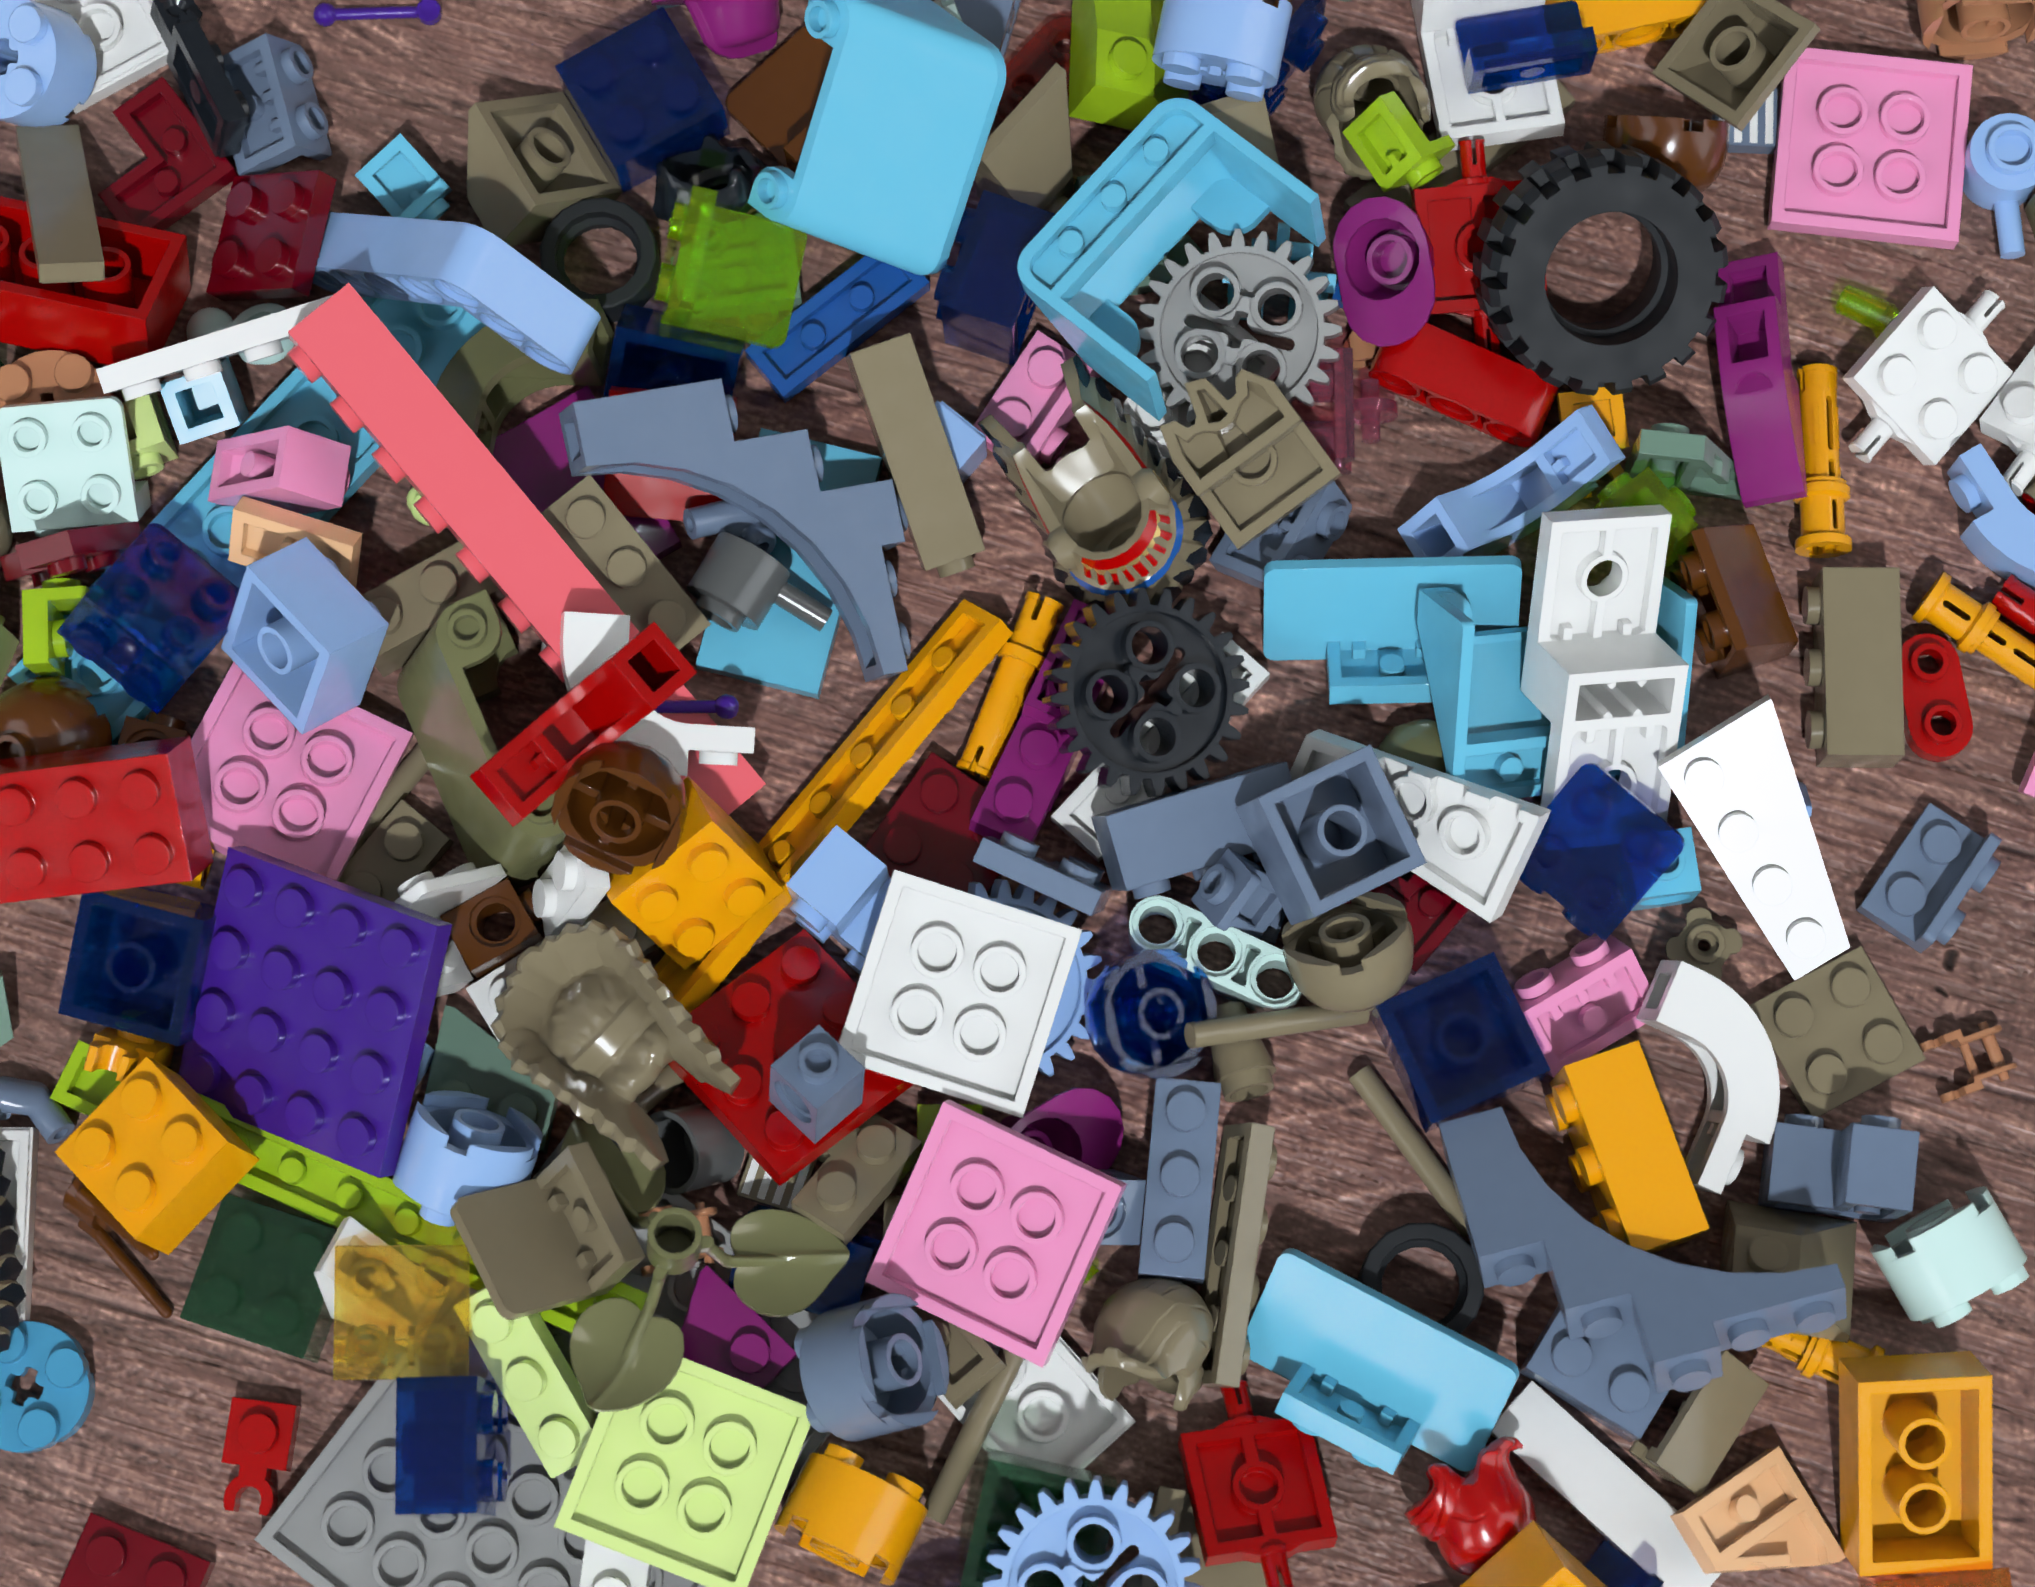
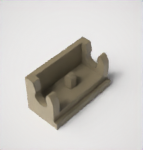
M1727 1350L1721 1351L1723 1376L1714 1378L1704 1387L1691 1392L1688 1399L1684 1400L1677 1410L1678 1415L1657 1448L1651 1446L1649 1449L1638 1440H1635L1629 1449V1452L1649 1467L1656 1475L1700 1497L1769 1386L1766 1381Z

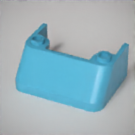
M1186 98L1168 99L1152 109L1027 244L1018 259V275L1026 294L1081 359L1123 394L1160 421L1167 413L1157 374L1136 357L1141 345L1139 330L1135 321L1121 310L1119 306L1199 219L1216 232L1233 236L1235 229H1241L1243 234L1253 230L1269 212H1272L1315 246L1319 247L1326 239L1319 195L1196 102Z

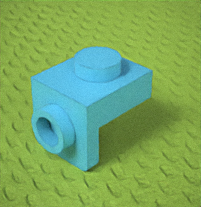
M401 133L355 174L393 217L436 220L450 208V205L444 198L453 190Z

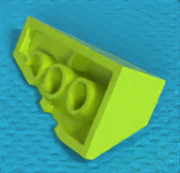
M1072 0L1069 117L1134 130L1159 103L1172 98L1188 99L1189 90L1165 84L1163 82L1165 70L1152 61L1164 0Z

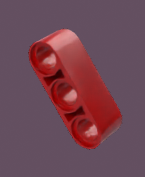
M1426 323L1415 337L1400 345L1379 347L1368 372L1369 377L1375 383L1393 393L1503 442L1522 448H1531L1537 443L1559 390L1558 387L1542 380L1530 368L1527 369L1519 363L1429 323Z

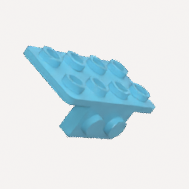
M1512 555L1271 561L1264 567V656L1273 661L1327 660L1329 705L1431 703V692L1417 626L1419 589L1447 587L1461 594L1471 606L1475 632L1515 628L1519 626L1522 584L1521 561Z
M1294 1248L1285 1249L1278 1257L1247 1328L1246 1338L1250 1344V1360L1290 1380L1274 1413L1291 1421L1303 1433L1319 1436L1350 1452L1360 1463L1369 1467H1378L1391 1475L1394 1474L1411 1445L1458 1470H1472L1476 1465L1479 1452L1485 1448L1519 1377V1369L1511 1360Z

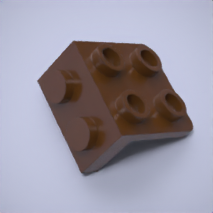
M806 26L802 27L750 74L725 100L728 114L781 166L789 168L794 173L796 172L833 47L822 39L812 37L807 31Z

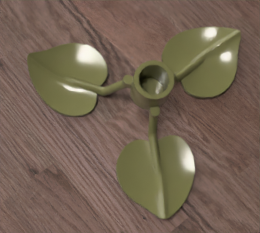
M581 1119L573 1120L565 1134L560 1153L567 1146L588 1141L600 1166L605 1171L609 1184L630 1225L635 1229H648L647 1256L655 1268L642 1310L629 1300L609 1298L589 1306L574 1325L570 1340L571 1364L587 1407L596 1412H618L639 1406L661 1393L676 1376L684 1354L683 1333L674 1322L661 1317H653V1314L657 1308L667 1275H679L689 1271L697 1263L700 1253H706L725 1268H736L733 1285L738 1298L748 1308L758 1314L769 1317L790 1316L806 1309L818 1299L849 1260L850 1252L848 1248L834 1234L806 1217L784 1210H758L737 1220L730 1234V1243L734 1255H728L716 1246L711 1236H702L699 1220L686 1209L671 1207L659 1213L654 1211L649 1216L640 1217L638 1214L647 1213L654 1209L663 1197L666 1182L664 1165L658 1170L651 1172L634 1152L627 1153L621 1151L609 1137L598 1133L594 1124H588Z

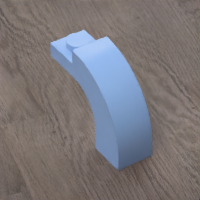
M1591 404L1574 411L1535 445L1497 471L1470 485L1436 496L1397 530L1414 557L1492 556L1539 529L1542 512L1566 511L1598 487L1597 480L1626 457Z
M1980 443L1959 455L1947 471L1951 479L1948 482L1949 489L1955 502L1964 512H1973L1977 518L1971 522L1960 536V539L1971 553L1995 574L2005 580L2013 574L2018 580L2035 590V515L2018 500Z

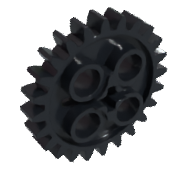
M1145 587L1133 589L1128 596V605L1119 592L1105 596L1106 612L1096 603L1087 605L1082 609L1088 626L1077 621L1066 623L1064 629L1073 641L1072 645L1060 643L1052 645L1050 649L1057 658L1063 661L1062 668L1043 672V677L1059 684L1058 693L1042 698V704L1060 707L1061 712L1059 717L1047 725L1048 730H1067L1069 737L1059 748L1060 753L1066 754L1080 750L1083 755L1078 762L1076 771L1079 774H1084L1099 767L1100 772L1097 786L1100 788L1112 787L1120 777V787L1123 796L1136 795L1142 783L1147 797L1162 796L1165 782L1172 792L1187 790L1186 773L1196 781L1206 780L1210 777L1204 759L1213 763L1226 762L1228 756L1219 744L1220 740L1233 741L1240 740L1241 734L1229 724L1230 717L1248 714L1249 709L1242 704L1234 702L1233 693L1245 690L1250 686L1248 681L1233 679L1230 670L1239 666L1244 661L1243 655L1225 656L1222 649L1229 643L1233 635L1231 632L1212 635L1209 632L1216 617L1214 612L1204 613L1195 619L1192 618L1195 599L1192 597L1181 599L1172 608V596L1169 589L1156 591L1151 602ZM1137 631L1146 634L1152 643V656L1146 664L1140 662L1133 654L1132 639ZM1174 649H1180L1182 653L1180 660L1174 667L1162 674L1174 654ZM1185 673L1193 676L1199 687V697L1193 706L1185 703L1179 692V683ZM1162 674L1149 688L1147 693L1154 702L1133 708L1145 693L1139 682L1154 680ZM1099 679L1108 683L1114 696L1113 704L1106 713L1096 707L1092 698L1093 686ZM1132 709L1127 716L1128 718L1123 722L1119 735L1116 738L1113 737L1110 733L1111 727L1119 718H1122ZM1147 721L1155 725L1160 735V746L1153 755L1144 750L1139 739L1140 730Z

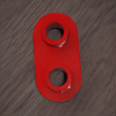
M1930 633L1918 634L1909 638L1902 645L1904 735L1907 744L1916 755L1928 761L1943 762L1954 758L1967 746L1973 733V721L1957 651L1949 641L1941 636ZM1921 655L1933 657L1937 661L1938 672L1934 674L1923 672L1918 665V657ZM1934 716L1946 718L1951 724V733L1949 735L1937 734L1932 729L1931 718Z

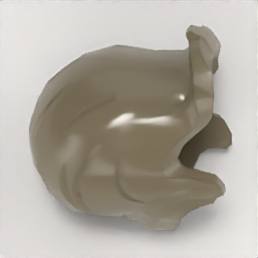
M1361 44L1340 51L1321 68L1313 93V104L1317 119L1334 141L1335 159L1342 165L1346 175L1359 177L1361 180L1375 179L1342 132L1380 95L1395 91L1421 130L1423 129V124L1430 121L1431 118L1428 89L1424 85L1415 66L1404 55L1393 49L1387 50L1385 46Z
M1143 1277L1131 1281L1112 1293L1102 1305L1094 1325L1091 1351L1089 1356L1081 1357V1363L1086 1372L1090 1374L1099 1367V1390L1105 1399L1113 1401L1124 1387L1136 1384L1141 1379H1144L1158 1390L1176 1395L1173 1409L1175 1411H1184L1187 1409L1192 1397L1202 1387L1204 1375L1202 1364L1212 1345L1213 1318L1200 1295L1178 1280Z

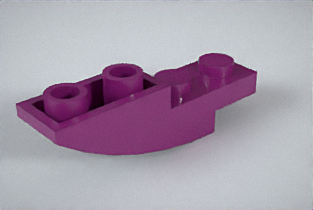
M1778 252L1728 262V266L1718 270V276L1728 285L1724 302L1719 303V307H1715L1713 310L1714 318L1717 320L1715 323V334L1724 407L1742 503L1745 508L1808 497L1799 384L1792 374L1784 264Z
M1077 599L1073 600L1052 645L1060 643L1073 644L1064 626L1066 623L1073 621L1088 626L1082 610L1088 604ZM1050 650L1027 695L1019 721L970 820L969 830L984 837L993 836L1000 839L1004 830H1007L1034 842L1048 811L1052 810L1079 752L1061 754L1059 748L1069 737L1067 730H1048L1047 727L1052 720L1061 715L1060 707L1042 704V698L1058 693L1059 684L1043 677V672L1062 668L1063 661L1057 658ZM1102 679L1097 680L1092 689L1093 702L1097 708L1108 686V683Z

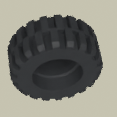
M1586 141L1584 150L1575 151L1569 145L1551 150L1550 162L1540 166L1532 160L1519 169L1518 173L1523 180L1512 191L1503 185L1492 199L1499 206L1493 219L1488 217L1482 218L1477 236L1484 241L1482 252L1473 253V273L1480 279L1481 285L1475 290L1479 306L1490 320L1488 323L1489 327L1504 346L1527 369L1530 368L1542 380L1558 388L1563 384H1567L1575 393L1594 396L1598 391V387H1605L1612 395L1632 392V380L1642 378L1650 386L1666 378V373L1662 366L1673 358L1683 366L1696 353L1688 344L1697 332L1708 337L1717 321L1708 311L1712 302H1724L1728 285L1718 276L1719 268H1725L1729 265L1727 246L1719 241L1716 236L1722 227L1715 212L1703 203L1704 196L1690 181L1658 158L1655 159L1641 149L1625 144L1620 148H1614L1605 141ZM1622 212L1634 217L1650 234L1653 251L1652 266L1648 280L1637 298L1620 313L1597 322L1576 323L1557 313L1546 296L1545 277L1550 256L1560 239L1576 224L1597 214Z

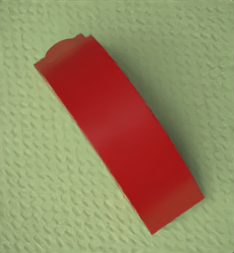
M653 621L532 721L469 777L510 825L514 827L558 790L568 770L579 756L601 744L613 743L631 727L653 712L692 678L697 671Z

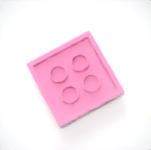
M1807 47L1780 81L1777 143L1773 158L1767 229L1954 250L1959 242L1973 65Z
M233 661L191 739L211 848L227 856L228 847L246 846L339 881L412 740L413 733L356 706L302 735Z
M946 1100L941 1105L865 1282L890 1294L906 1295L919 1304L916 1307L1043 1368L1050 1360L1127 1183L954 1101Z

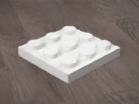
M893 870L838 1043L866 1069L1023 1118L1082 929Z

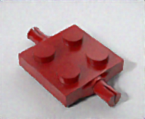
M1475 139L1472 141V145L1471 140H1464L1458 142L1462 179L1445 187L1414 189L1411 191L1412 210L1418 215L1434 250L1435 304L1430 315L1454 313L1467 318H1473L1475 344L1494 353H1502L1500 340L1489 327L1488 323L1490 320L1480 308L1475 290L1481 285L1480 279L1473 273V253L1482 252L1484 241L1477 236L1482 218L1488 217L1493 219L1499 209V206L1492 199L1503 185L1512 191L1522 180L1505 181L1492 176L1487 177L1485 139ZM1545 277V289H1546V296H1547V298H1548V294H1547V281H1546V277Z
M1240 1380L1239 1388L1220 1387L1228 1416L1227 1421L1213 1429L1181 1433L1178 1441L1204 1565L1208 1567L1241 1561L1261 1563L1267 1587H1294L1287 1558L1299 1552L1335 1547L1338 1538L1314 1436L1298 1430L1291 1421L1285 1418L1273 1419L1264 1416H1254L1248 1392V1383L1245 1380Z

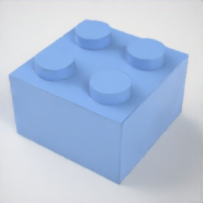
M305 537L247 565L221 648L303 735L360 705L389 623L382 617L378 608L372 602L366 600L340 573L337 565L331 559L325 557Z

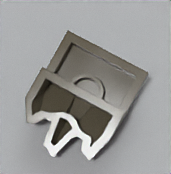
M1241 369L1235 377L1236 394L1229 400L1206 378L1184 383L1196 414L1195 424L1187 428L1177 421H1172L1159 426L1173 463L1238 550L1247 546L1342 476L1341 472L1274 381Z

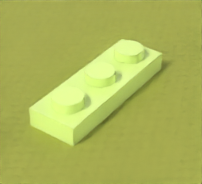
M486 1287L452 1306L550 1478L553 1479L577 1466L598 1415L596 1411L587 1407L579 1382L541 1315L535 1313L514 1320L503 1318L498 1313Z

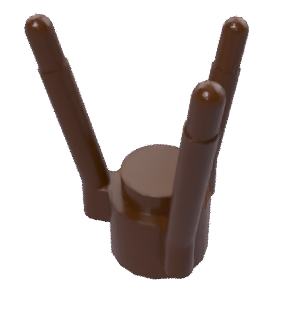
M76 1177L64 1195L63 1206L80 1219L78 1227L96 1240L158 1313L164 1318H170L173 1314L172 1307L108 1232L115 1231L150 1261H154L159 1257V1251L135 1240L79 1178Z

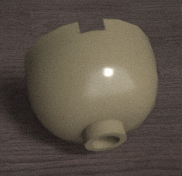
M1366 892L1352 899L1351 903L1341 904L1315 918L1291 925L1288 921L1283 927V955L1291 977L1298 990L1310 1002L1323 1009L1353 1014L1367 1013L1394 996L1408 980L1414 958L1412 927L1407 919L1403 904L1386 894Z

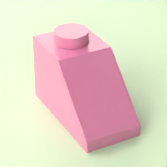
M289 425L218 440L208 501L219 505L236 506L242 496L301 514L340 508L350 483L348 465L351 446Z

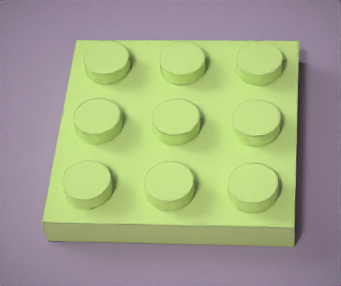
M683 1358L681 1366L671 1383L651 1400L628 1410L599 1412L554 1527L706 1587H748L811 1425L806 1415V1405Z

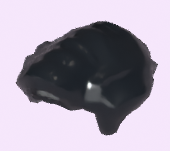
M710 133L706 134L702 145L697 150L680 151L678 154L666 157L656 164L655 200L652 209L657 218L668 221L676 228L687 230L710 229L737 222L751 209H754V207L747 203L753 182L757 174L768 166L746 147L735 146L727 148L716 136Z

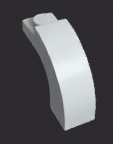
M568 611L561 613L560 659L568 691L629 641L630 615ZM653 711L615 741L630 740L650 746L667 757L680 776H687L689 750L699 751L698 764L737 766L738 753L754 754L755 727L681 723Z
M1661 960L1636 1020L1680 1040L1692 1051L1702 1067L1707 1085V1104L1702 1122L1688 1152L1685 1164L1694 1188L1721 1194L1724 1186L1730 1185L1741 1170L1744 1161V1151L1740 1148L1743 1141L1770 1144L1776 1126L1780 1100V1083L1776 1057L1765 1028L1757 1015L1731 987L1711 974L1684 961Z

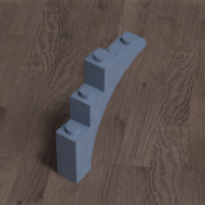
M721 378L573 402L559 413L572 477L621 473L666 479L715 495L762 522L791 547L828 591L851 635L865 682L890 678L908 671L906 660L909 659L911 653L910 639L905 625L897 621L893 602L898 589L897 577L892 563L888 560L885 561L883 551H887L905 542L904 532L908 527V521L898 495L895 494L892 479L820 491L819 482H822L824 475L823 461L818 447L810 444L807 429L734 441L733 433L738 429L737 409L732 396L729 394L725 395Z
M1502 1107L1438 1123L1445 1159L1484 1288L1499 1284L1503 1286H1518L1530 1281L1537 1274L1549 1272L1570 1340L1584 1336L1593 1339L1608 1337L1618 1332L1623 1326L1635 1323L1657 1393L1672 1389L1679 1392L1694 1391L1704 1387L1712 1379L1722 1377L1721 1351L1731 1348L1737 1351L1752 1350L1764 1345L1770 1338L1796 1331L1804 1334L1821 1332L1831 1327L1836 1321L1847 1318L1846 1287L1837 1264L1785 1273L1725 1272L1670 1261L1627 1245L1587 1221L1548 1187L1520 1149Z

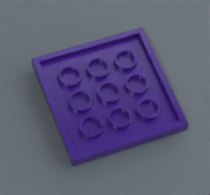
M246 846L228 847L178 1074L198 1094L224 1104L231 1116L237 1120L375 1177L382 1178L394 1175L453 924Z

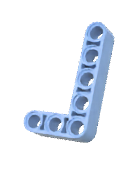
M329 212L313 284L336 293L346 284L350 283L361 297L461 307L537 363L555 372L572 375L601 316L590 305L502 239L479 226L466 222Z

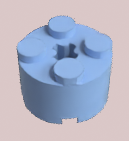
M0 0V121L29 127L62 125L69 120V118L65 117L76 105H84L91 95L97 73L95 47L89 35L82 32L79 25L74 21L76 19L68 12L33 0Z
M1164 0L1152 61L1165 70L1163 82L1169 86L1183 90H1199L1201 83L1226 87L1225 94L1234 99L1260 102L1263 100L1264 90L1277 85L1293 7L1287 0H1279L1278 8L1263 2V0Z
M453 1090L427 1093L424 1096L422 1105L418 1101L413 1111L398 1158L393 1183L406 1195L421 1204L419 1214L425 1220L440 1226H455L450 1209L460 1197L530 1180L543 1138L542 1131L537 1124L528 1116L510 1106L506 1117L486 1110L490 1098L477 1094Z

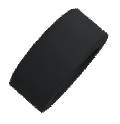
M606 197L583 199L561 210L547 226L539 248L541 269L580 299H598L609 323L619 322L639 312L654 295L661 276L660 251L646 219L628 204ZM612 228L621 231L631 240L637 254V265L630 280L624 286L610 293L589 294L573 285L565 272L564 257L568 246L576 237L592 229Z
M1407 1223L1386 1232L1366 1254L1358 1275V1281L1382 1293V1277L1387 1264L1398 1253L1410 1248H1429L1441 1253L1453 1264L1458 1275L1459 1295L1454 1308L1443 1319L1436 1322L1461 1334L1476 1318L1484 1297V1285L1472 1247L1455 1231L1435 1223Z

